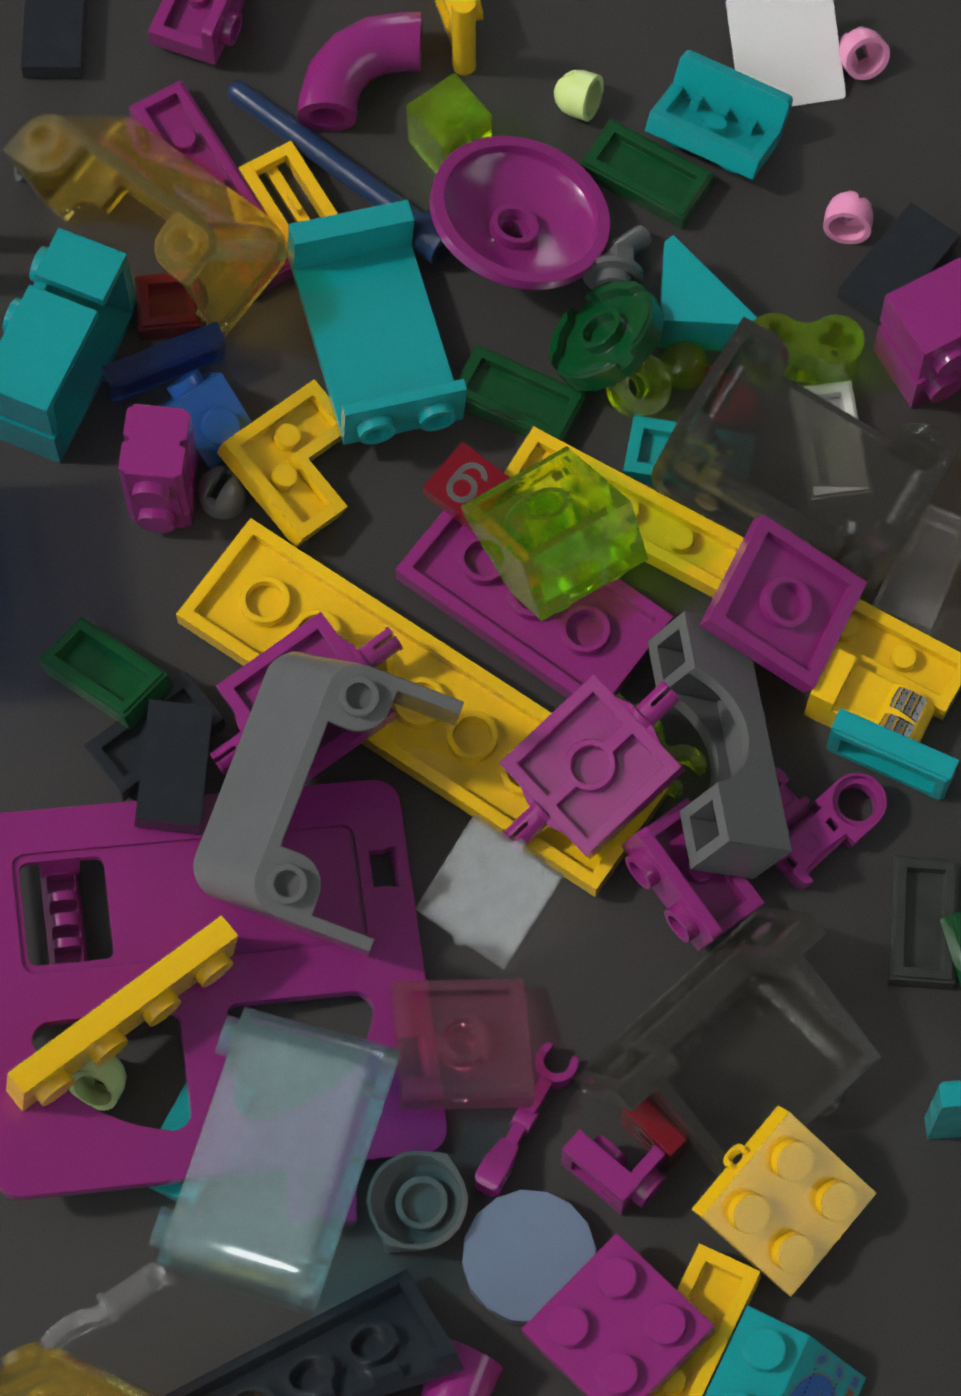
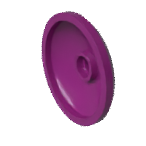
M491 136L476 139L462 145L443 161L437 171L430 191L429 202L432 221L438 235L450 252L477 274L509 287L544 290L572 283L592 269L597 258L602 255L608 241L610 232L609 210L596 182L582 166L565 153L532 139L516 136Z

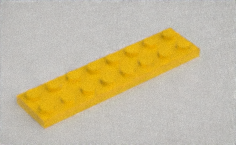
M250 518L176 613L178 624L242 666L249 663L319 612H322L336 633L353 644L356 649L381 633L388 626L401 643L403 650H399L375 668L463 701L464 704L457 723L453 726L393 703L391 707L394 709L397 718L361 744L507 839L501 832L508 828L530 805L526 802L521 786L500 765V762L535 730L551 712ZM668 788L661 792L591 859L587 858L565 834L552 829L548 825L522 850L596 897L627 854L621 845L647 826L667 798Z

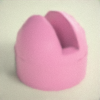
M863 26L857 27L851 32L845 33L839 42V55L842 66L850 76L857 80L874 78L888 64L890 58L889 46L872 29ZM861 46L867 57L858 61L855 51Z
M851 190L834 196L825 211L823 222L825 234L832 240L843 244H858L866 241L871 235L874 219L871 202L865 197L859 198L858 193Z

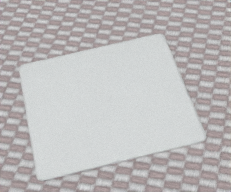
M726 0L736 71L791 95L793 98L792 106L843 99L846 96L833 0Z

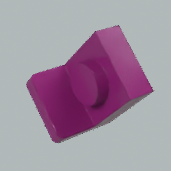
M579 1129L562 1148L561 1165L619 1215H622L633 1202L643 1208L656 1195L667 1179L660 1172L664 1167L666 1152L657 1144L631 1173L624 1167L628 1162L626 1156L612 1142L601 1135H597L592 1140Z

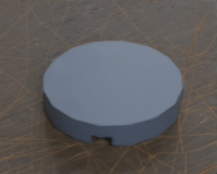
M519 1190L495 1198L476 1214L464 1238L462 1268L470 1293L481 1306L483 1305L487 1311L495 1314V1317L511 1325L525 1326L596 1254V1246L588 1223L570 1203L549 1192Z

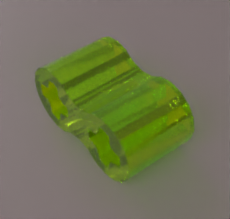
M764 314L755 319L748 330L743 360L745 375L756 386L769 390L779 389L790 383L800 381L813 385L850 380L853 383L858 375L865 342L863 330L856 321L848 316L838 314L825 316L818 321L807 323L795 321L784 314ZM768 349H776L777 354L768 353ZM831 350L838 351V356L831 355Z

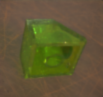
M568 446L461 506L464 517L510 592L541 621L567 609L574 602L603 585L620 578L627 571L648 560L631 501Z

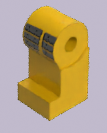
M835 646L815 688L812 689L809 695L804 716L831 728L840 708L920 743L935 713V707L932 702L918 691L902 684L893 683L856 664V656Z

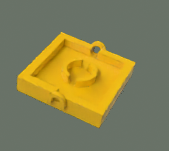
M778 1105L745 1145L737 1144L727 1151L723 1159V1164L726 1168L694 1205L692 1210L761 1271L774 1285L791 1297L872 1200L876 1192L795 1116ZM741 1153L743 1155L742 1159L737 1164H734L733 1159Z

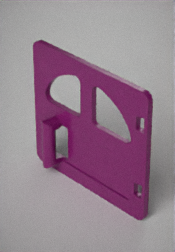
M364 780L303 786L281 844L282 847L309 858L320 874L321 891L312 916L373 938L374 942L368 957L211 898L202 891L194 876L193 863L219 793L205 794L203 797L199 834L134 827L137 801L0 813V1192L13 1200L23 1201L285 1172V1158L288 1154H355V1165L385 1162L400 1153L415 1150L436 1152L441 1147L446 1137L447 1123L401 804L396 790L391 785L380 780ZM390 852L395 887H374L369 855H380ZM98 860L104 866L113 944V955L108 959L88 960L79 879L80 861ZM39 865L49 965L36 966L31 964L28 959L19 877L20 869L25 866ZM222 915L238 934L234 954L230 957L234 962L232 967L211 985L202 988L196 982L180 994L178 998L181 1000V1004L170 1014L180 1024L190 1107V1120L183 1128L171 1131L132 1124L91 1107L69 1091H66L61 1097L47 1106H42L37 1100L23 1112L6 1092L7 1073L36 1052L32 1039L37 1031L46 1026L76 1023ZM346 996H357L367 1001L372 1009V1021L368 1036L350 1065L328 1087L296 1108L261 1122L251 1121L241 1114L237 1102L227 1013L231 1009ZM417 1043L423 1081L418 1079L401 1081L396 1047L410 1046Z

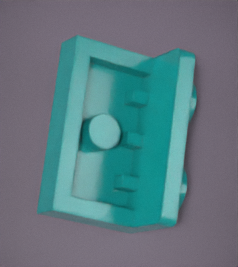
M686 50L680 58L673 83L650 111L645 131L664 139L673 147L686 149L717 163L728 172L741 174L753 180L779 145L793 98L781 90L692 50Z

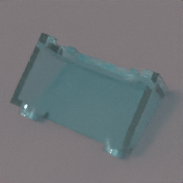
M244 1007L240 1019L227 1015L215 1050L216 1054L227 1057L175 1209L171 1210L161 1207L148 1245L161 1249L157 1260V1265L310 1316L315 1311L399 1061L401 1050L375 1041Z

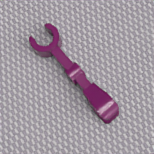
M552 1042L543 1044L536 1054L534 1071L538 1082L525 1104H521L514 1114L509 1126V1132L505 1138L501 1137L492 1150L486 1154L476 1171L475 1189L490 1198H497L505 1186L514 1167V1162L519 1152V1144L523 1137L528 1136L539 1117L538 1111L551 1089L560 1090L566 1088L576 1078L579 1059L576 1055L572 1057L569 1067L562 1073H552L545 1067L544 1063L554 1049V1043Z

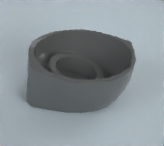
M419 1150L403 1152L386 1161L375 1172L369 1184L367 1194L369 1216L382 1240L384 1252L387 1254L433 1249L449 1240L461 1227L468 1204L465 1183L450 1156L446 1153Z

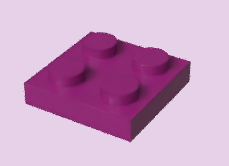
M763 514L752 521L699 626L805 693L815 688L867 581Z
M616 1233L538 1311L521 1331L523 1336L585 1396H654L715 1333V1327Z

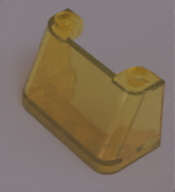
M43 114L32 118L22 126L3 149L42 203L66 222L74 214L73 210L82 206H95L109 215L127 192L167 222L163 225L155 239L154 251L157 261L171 277L184 286L198 307L196 315L201 322L223 338L226 337L275 277L287 259L288 244L286 237L272 218L137 120L128 116Z

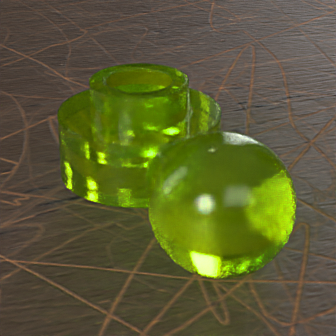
M675 342L665 349L660 360L650 355L635 372L617 384L606 387L608 399L616 411L629 418H633L634 415L647 416L657 413L669 401L672 387L688 390L697 387L703 382L709 368L707 355L699 345L693 342ZM629 379L633 380L636 384V397L630 391Z

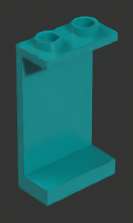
M408 200L291 223L288 227L287 256L343 445L360 441L364 444H377L390 439L394 434L420 428L424 431H437L450 426L455 421L461 420L464 417L467 387L464 379L454 381L412 247L414 218Z

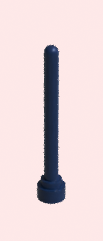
M235 81L229 85L227 95L232 103L285 142L292 141L300 153L372 206L405 200L247 83ZM409 203L414 218L412 239L414 252L433 266L443 263L452 253L438 235L430 210L422 212Z

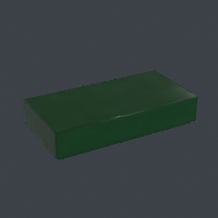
M613 119L609 120L580 163V166L589 173L597 184L682 230L713 185L714 180L713 173Z
M476 344L457 379H464L467 387L466 411L525 438L534 426L565 443L587 403V393L577 391L565 383Z
M83 617L71 626L38 659L46 674L129 730L148 713L149 699L161 700L174 687L168 673Z

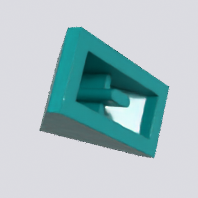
M672 235L664 242L660 306L664 313V323L658 347L745 352L753 345L757 317Z

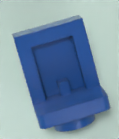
M194 369L172 382L167 387L171 396L158 404V406L185 408V411L190 413L198 458L204 469H210L222 462V458L217 454L222 443L252 423L222 373L208 372L202 375L199 369Z

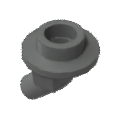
M637 225L610 241L605 246L603 254L593 264L592 269L583 276L584 283L592 290L614 281H636L642 284L644 279L643 270L634 261V255L650 246L651 235L644 226Z

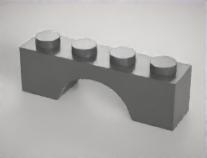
M684 611L647 642L656 687L663 680L678 695L681 701L673 707L679 710L698 731L710 759L711 780L708 790L680 810L690 869L754 879L792 852L789 829L786 824L754 661L700 627L699 624L704 615Z

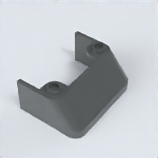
M297 651L285 653L276 658L266 671L195 855L193 870L199 887L211 898L368 957L374 942L373 938L312 916L321 891L320 874L309 858L282 847L283 838L328 723L353 732L369 731L379 726L386 719L392 704L395 703L455 726L464 702L363 664Z

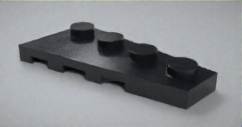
M405 1269L164 1396H384L464 1369L456 1350L409 1272Z

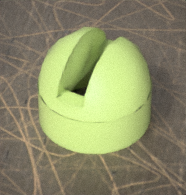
M586 70L569 71L557 81L555 86L554 98L556 104L562 112L570 117L587 122L595 116L601 103L604 90L603 77Z
M115 1056L101 1066H96L91 1060L71 1075L75 1082L69 1090L71 1094L99 1111L109 1110L116 1105L124 1091L127 1079L125 1068L120 1059Z

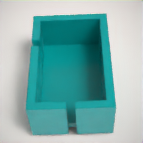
M58 228L49 247L42 246L33 259L29 278L35 282L34 285L28 286L22 299L16 297L12 300L3 320L2 328L4 334L0 340V440L61 463L137 313V301L126 253Z

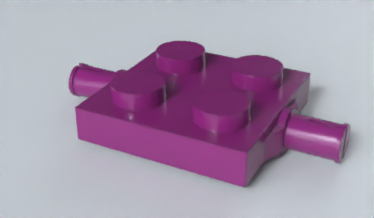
M319 612L216 685L221 696L235 713L240 732L214 751L209 752L210 757L225 776L229 770L266 671L270 664L279 656L297 651L375 668L399 650H403L401 643L387 626L381 633L356 649L353 644L341 638L322 612ZM391 707L388 716L379 726L365 732H353L328 723L305 783L395 720L397 716L394 709Z
M593 674L500 762V765L521 786L526 802L530 805L525 812L501 833L521 852L548 825L552 829L565 834L587 858L591 859L685 771L662 746L657 731L653 727L675 704L681 701L678 695L662 680L648 696L634 707L631 703L615 697Z

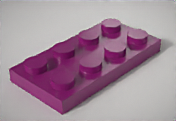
M503 498L484 517V524L481 526L477 525L472 532L443 510L396 567L395 577L399 582L565 698L571 696L593 674L617 697L650 655L647 641L672 622L674 618L670 613L572 546L562 555L543 562H528L512 555L503 542L502 526L508 511L513 505ZM484 528L491 530V535L487 538L481 533ZM528 564L534 574L524 579L518 569ZM517 571L522 581L512 586L507 576Z

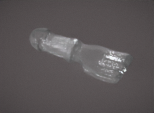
M149 1263L106 1293H98L96 1295L99 1302L98 1305L88 1309L77 1310L63 1317L41 1338L44 1356L47 1358L56 1356L70 1341L108 1320H111L113 1323L117 1322L119 1315L152 1293L154 1294L166 1284L165 1269L155 1263Z

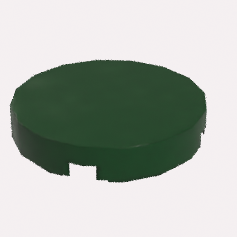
M614 281L597 287L584 296L588 303L578 312L571 307L561 317L552 334L548 356L558 376L575 390L597 391L613 386L635 372L652 354L662 335L664 313L653 294L649 293L644 286L636 281Z

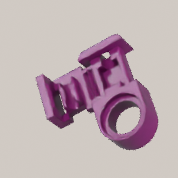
M778 766L776 767L792 852L774 865L797 889L805 890L813 883L814 880L808 874L839 845L843 843L851 849L883 817L887 807L886 794L881 784L870 775L864 773L844 775L817 798L809 809L807 805L811 801L806 796L799 800L784 785L789 781L788 776ZM856 788L864 791L872 802L871 816L863 821H853L845 817L838 806V797L843 790ZM787 858L795 864V868L788 863Z

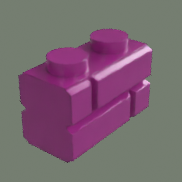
M140 404L128 407L123 432L125 442H122L118 470L130 519L135 521L142 529L156 533H167L175 528H185L192 525L195 505L194 491L197 490L200 463L190 413L185 411V408Z

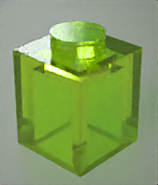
M453 73L406 105L408 142L436 174L443 161L457 148L476 139L492 136V115L456 73Z

